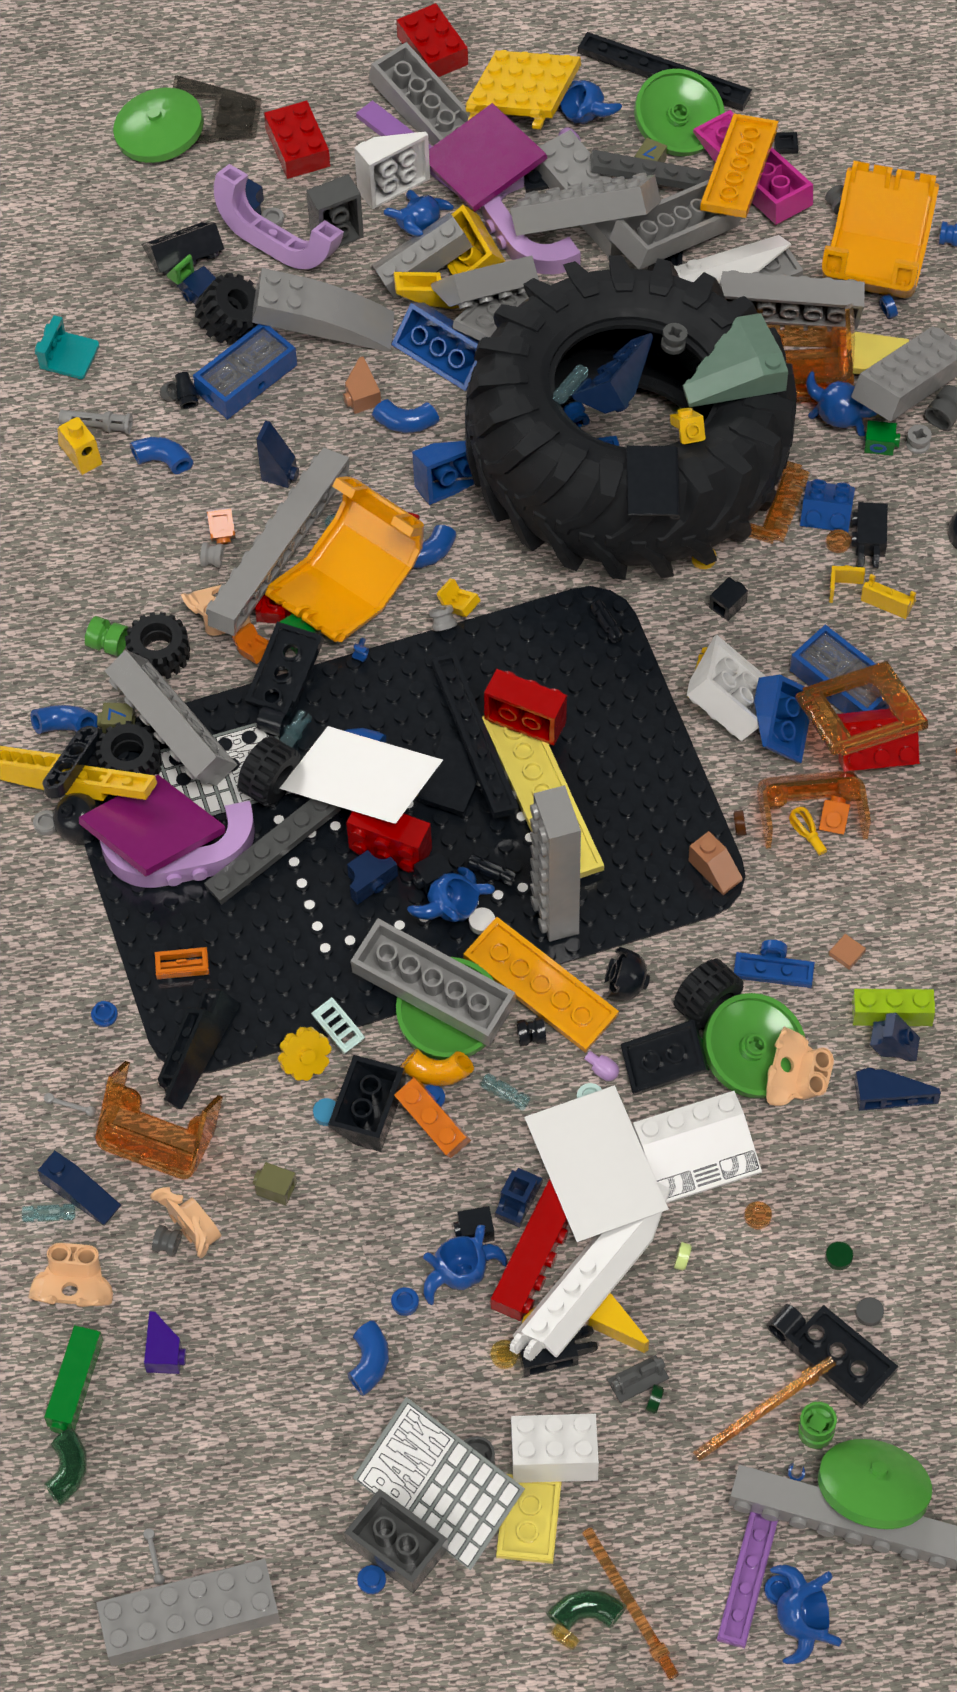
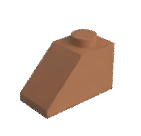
M360 357L345 382L346 393L343 394L346 406H351L354 414L374 408L381 402V392L364 357Z
M709 831L690 845L689 862L722 895L742 881L743 878L728 850Z

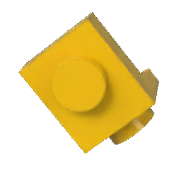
M682 408L677 410L678 413L670 414V424L679 429L680 442L682 444L705 440L703 415L692 410V408Z
M452 578L436 594L442 606L452 605L454 609L452 614L467 617L481 601L477 593L460 589L456 580Z

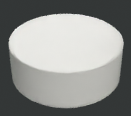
M477 908L469 917L470 929L474 933L481 935L495 919L493 912L487 908Z

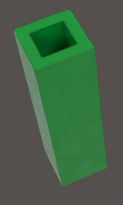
M75 1325L73 1327L44 1416L47 1427H50L49 1429L55 1433L65 1434L66 1431L73 1433L75 1431L103 1344L101 1331Z

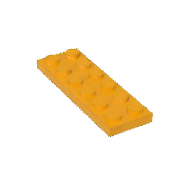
M733 114L701 201V211L734 217H747L775 139L779 121Z
M498 917L491 922L463 954L464 959L482 967L495 982L514 991L518 1001L537 1016L543 1017L546 1023L585 1053L619 1015V1011Z

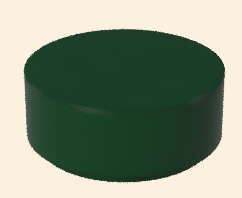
M834 1242L826 1250V1262L832 1269H847L853 1261V1250L847 1243Z
M653 1385L645 1411L653 1414L657 1413L664 1392L663 1387Z

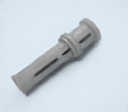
M63 409L59 412V424L61 425L75 417L92 419V421L81 420L86 427L103 428L108 433L111 431H122L127 435H130L133 426L132 413L121 415L107 411L104 414Z

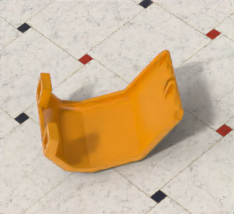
M854 160L852 167H849L846 172L831 246L826 245L822 260L823 278L829 277L834 280L854 279L865 282V291L883 295L889 294L899 298H910L917 287L940 186L936 183L937 176L920 173L918 180L915 179L916 172L898 168L896 175H892L893 167L874 164L873 171H869L870 163Z
M348 476L336 478L332 486L343 493L341 505L332 522L307 557L271 582L265 593V596L279 605L283 604V608L297 617H302L304 622L316 630H321L322 634L334 642L344 641L384 610L413 569L423 548V522L359 480Z

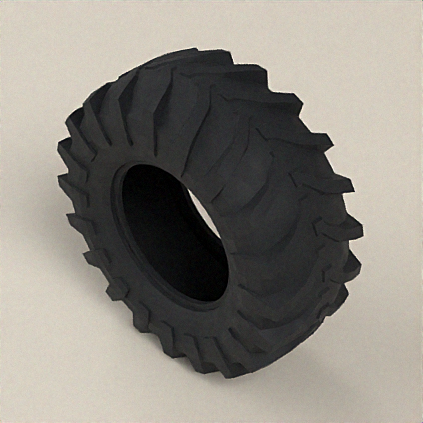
M622 255L609 256L610 269L588 272L574 261L563 264L569 277L552 285L535 278L524 283V289L529 298L518 307L501 304L493 317L497 329L491 337H484L478 342L474 356L477 364L473 368L467 387V402L465 406L467 461L475 487H481L484 500L495 520L500 522L510 519L519 540L532 552L547 542L552 546L557 558L564 567L577 571L584 559L602 563L612 579L626 580L628 566L651 565L661 578L672 577L674 573L671 561L692 556L701 563L709 565L717 561L712 547L727 538L740 542L746 540L752 532L749 520L758 510L767 511L772 506L777 493L774 487L778 484L783 470L786 469L790 454L789 450L793 441L797 391L793 367L791 363H786L785 350L776 328L772 327L769 329L783 354L788 369L786 391L689 407L683 390L685 382L694 376L696 368L706 356L712 353L715 344L724 333L727 334L737 317L758 314L754 304L747 297L742 296L728 302L717 279L705 272L694 282L679 277L671 261L657 258L653 271L630 269ZM670 323H679L688 332L684 351L675 355L666 353L661 347L664 327ZM649 333L652 334L653 339L638 388L660 394L674 402L681 409L692 408V410L703 415L704 441L682 444L680 441L665 445L678 447L679 519H671L670 516L628 515L627 447L613 445L589 435L579 428L561 407L572 398L571 395L587 378L593 380L599 375L597 369L614 360L613 356L628 342Z

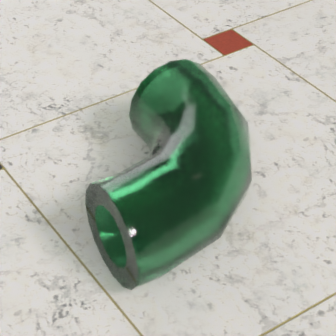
M73 1428L60 1433L51 1443V1447L59 1458V1467L57 1472L44 1483V1486L58 1506L67 1502L80 1488L87 1471L86 1450L79 1435Z
M584 1589L565 1595L546 1614L552 1622L565 1632H568L578 1621L586 1618L596 1619L608 1628H611L623 1615L627 1605L604 1591Z

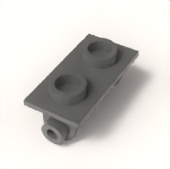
M654 1355L608 1378L607 1381L619 1402L622 1403L652 1388L654 1384L658 1385L668 1380L669 1376L664 1369L666 1366L663 1359Z

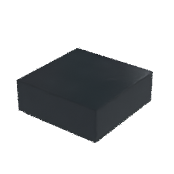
M777 132L774 139L775 150L779 154H798L797 132Z

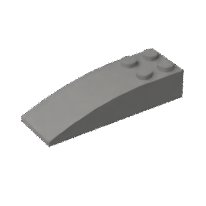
M407 42L371 64L369 74L371 83L418 132H427L428 141L433 145L468 121L470 112H466V107Z
M266 268L261 269L256 283L252 323L381 351L391 350L394 311L356 293L328 283Z

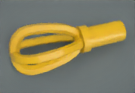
M805 807L793 809L789 816L793 828L811 843L819 856L826 853L828 850L818 836L814 820ZM796 813L802 816L810 832L801 824L795 815Z

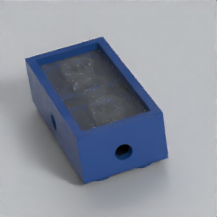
M258 324L193 375L195 389L201 398L228 420L297 366L296 348L270 326Z
M826 624L791 656L790 672L843 713L888 709L899 699L901 683Z

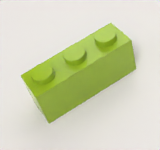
M854 989L852 999L853 1026H873L874 1022L886 1020V1014L897 1013L909 1026H933L935 1016L934 989Z

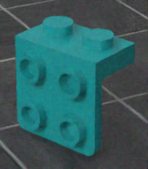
M53 315L50 324L47 323L44 328V336L41 342L38 341L35 347L39 368L83 379L99 349V342L91 338L65 332L63 317Z

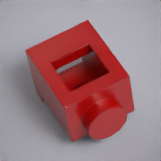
M265 594L255 607L256 621L276 624L277 621L280 622L292 613L283 608V604H277L265 596Z

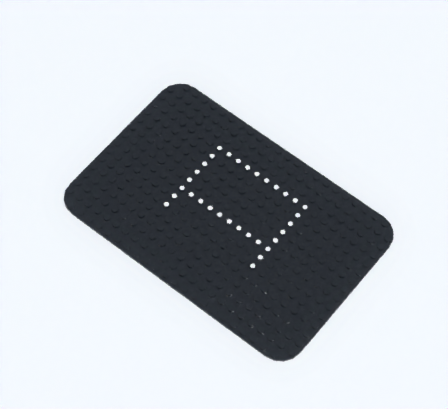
M594 586L573 588L457 622L456 626L446 630H430L369 648L368 656L364 662L351 658L352 654L315 664L283 737L278 736L280 741L300 753V761L328 726L342 731L357 728L378 731L386 735L385 743L434 757L443 736L462 741L431 665L432 658L456 653L481 716H484V692L496 669L504 672L510 671L520 678L536 681L544 687L557 689L567 695L566 724L555 745L549 744L604 863V870L580 878L579 934L549 942L547 934L541 933L539 927V911H534L530 897L533 895L530 884L533 882L530 871L533 870L530 858L533 857L530 845L533 844L530 837L531 830L519 804L517 814L493 819L479 783L464 817L416 802L415 797L403 814L431 823L432 850L429 856L441 851L455 874H459L457 871L458 867L468 868V860L473 854L482 857L481 860L483 861L487 859L504 866L505 870L509 868L517 872L513 885L503 883L502 879L498 881L481 874L480 870L477 872L471 870L476 876V884H491L495 887L493 894L479 895L477 908L491 910L495 918H500L552 960L561 965L712 918L729 909L741 895L746 877L741 854L637 614L626 599L611 590ZM597 600L604 602L606 605L605 609L609 610L618 624L617 627H620L624 633L621 641L617 643L611 642L608 637L609 634L604 631L596 619L598 616H595L591 611V604ZM289 672L277 675L276 679H286ZM251 683L185 703L212 735L257 723L259 712L262 709L247 704L245 701ZM270 693L267 697V702H276L279 698V693ZM139 716L136 717L135 724L136 722L142 723V726L145 727L146 724L141 721ZM151 725L148 726L151 728V732H155ZM102 727L98 728L99 736L103 733ZM245 731L242 734V741L246 744L254 743L257 739V735L253 731ZM267 733V735H269V736H273V737L277 736V735H274V734ZM221 738L218 741L225 751L232 748L233 743L229 738ZM159 741L160 750L169 748L166 743L162 744ZM96 751L86 766L99 767ZM127 751L119 755L117 759L131 761L139 757L141 753ZM171 755L169 756V762L172 765L182 764L181 761L178 762ZM232 758L237 764V766L232 770L235 771L239 768L240 762L237 759ZM180 773L176 777V782L179 785L185 786L191 782V778L186 773ZM289 793L285 794L272 806L266 807L259 802L251 804L255 827L252 845L311 798ZM108 794L104 801H97L104 804L117 796ZM341 808V811L222 905L204 885L211 877L201 881L191 880L182 882L177 886L167 885L156 888L134 886L118 878L109 869L104 860L98 838L84 845L148 1042L158 1059L165 1062L187 1007L198 1008L203 989L222 990L240 1003L238 1011L203 1073L220 1071L281 1052L280 1043L285 1039L286 1035L289 1033L296 1034L300 1027H313L318 1033L329 1037L311 1013L331 997L357 1027L397 1016V996L353 973L350 962L378 918L449 957L464 959V952L480 935L470 929L469 918L465 921L451 922L444 920L440 916L432 920H424L410 914L407 910L408 906H423L430 902L423 889L419 890L415 886L412 879L414 872L404 871L399 866H397L398 876L386 884V887L381 892L373 893L357 905L351 898L350 885L353 881L348 877L347 864L360 854L349 848L347 821L352 811ZM226 812L212 815L225 826L226 833L228 828ZM708 831L726 847L743 878L739 884L724 895L689 862L690 845ZM224 834L202 845L201 847L216 843L224 836ZM207 947L208 975L157 979L155 952ZM191 957L181 959L193 960L202 959V957ZM180 959L161 960V963L173 962ZM331 1007L321 1017L326 1019L335 1010ZM339 1015L328 1023L330 1028L341 1020ZM342 1025L334 1033H342L348 1028L347 1025Z

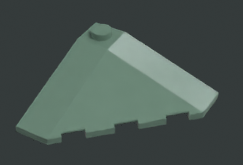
M762 314L737 317L727 334L724 333L715 344L712 353L706 356L696 368L694 376L685 382L683 390L689 407L786 391L788 369L783 354Z

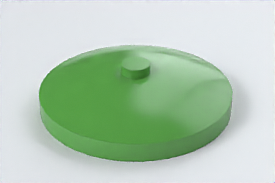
M667 69L652 75L642 85L634 104L635 121L640 133L645 139L649 138L667 145V154L673 156H692L703 152L705 148L693 133V129L725 113L723 101L715 87L701 75L685 69Z
M157 88L137 95L123 106L115 119L113 133L119 149L127 157L145 163L162 162L184 153L196 142L203 129L204 117L198 101L190 93L177 88Z
M451 957L493 980L486 970L474 962ZM397 997L396 1014L399 1028L408 1043L414 1049H419L424 1055L444 1060L452 1056L456 1051H460L469 1057L487 1046Z
M757 993L736 995L718 1006L706 1023L703 1033V1049L707 1064L714 1076L729 1090L749 1098H766L768 1070L773 1065L777 1049L775 1043L783 1027L785 1026L805 1037L803 1028L791 1010L772 997ZM787 1058L781 1060V1067L785 1072H789L791 1069V1063Z
M871 1439L844 1441L829 1449L820 1464L818 1485L823 1497L834 1510L855 1523L877 1529H897L917 1522L928 1509L932 1497V1483L927 1471L912 1455L894 1445Z

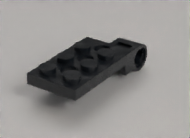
M277 621L245 698L247 704L262 708L257 718L258 730L280 737L285 735L324 642L323 635ZM289 648H297L298 653L292 658L285 656ZM279 671H289V674L286 679H276V675ZM270 693H279V698L276 702H267V697Z
M785 1304L767 1323L768 1330L775 1338L861 1409L898 1371V1365L825 1305L806 1323L803 1315L795 1307ZM812 1329H818L822 1331L824 1337L820 1340H813L809 1337L808 1333ZM833 1347H841L845 1351V1355L841 1358H835L829 1351ZM860 1364L866 1368L867 1372L862 1376H857L853 1374L851 1367Z

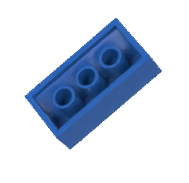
M410 303L391 345L466 391L473 368L477 364L474 356L480 340L453 329V320L426 303Z

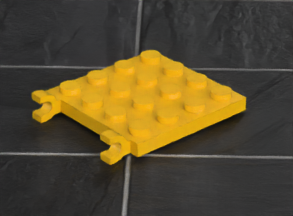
M496 50L466 102V112H470L468 120L493 103L505 115L533 117L532 129H541L546 118H553L581 66V58L571 55Z

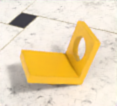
M850 565L832 566L829 603H833L835 582L864 584L865 568Z

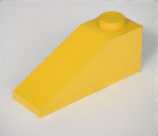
M610 1293L587 1320L586 1324L592 1326L594 1330L643 1353L649 1350V1340Z

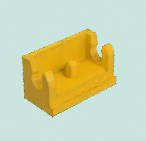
M870 574L869 582H865L863 585L861 601L906 619L916 602L917 593L911 591L910 596L875 582L876 576Z

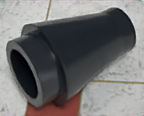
M180 372L176 374V403L180 405L181 409L196 407L199 404L198 400L200 397L190 379L189 373Z

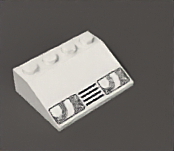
M735 1091L633 1122L634 1131L656 1181L670 1188L666 1203L762 1173L745 1115Z

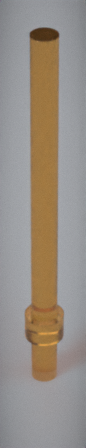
M829 1356L813 1368L808 1367L801 1372L799 1378L693 1451V1454L698 1461H701L804 1387L814 1385L820 1380L819 1377L836 1366V1363Z
M593 1528L586 1529L582 1533L651 1648L649 1650L655 1662L660 1663L669 1680H673L679 1675V1672L668 1656L670 1654L664 1642L659 1641Z

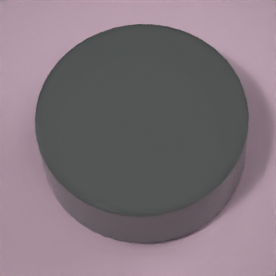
M872 1297L860 1300L856 1307L858 1321L865 1326H875L881 1322L884 1314L882 1303Z

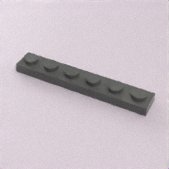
M592 150L590 155L592 173L614 177L624 176L625 179H631L633 175L639 173H646L647 176L655 174L658 185L688 189L709 180L712 171L694 167L680 166L606 151Z
M311 798L204 883L206 889L222 905L341 811V808Z

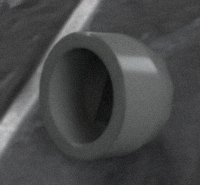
M169 381L160 388V396L165 401L176 400V382Z

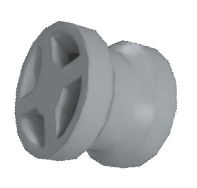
M920 424L910 427L906 442L907 449L914 454L927 452L930 448L931 430Z
M203 542L200 555L201 566L214 565L216 568H221L224 556L223 544L210 545L208 542Z
M443 605L428 611L429 616L434 621L432 625L434 631L446 630L457 625V621L452 615L454 610L452 605Z

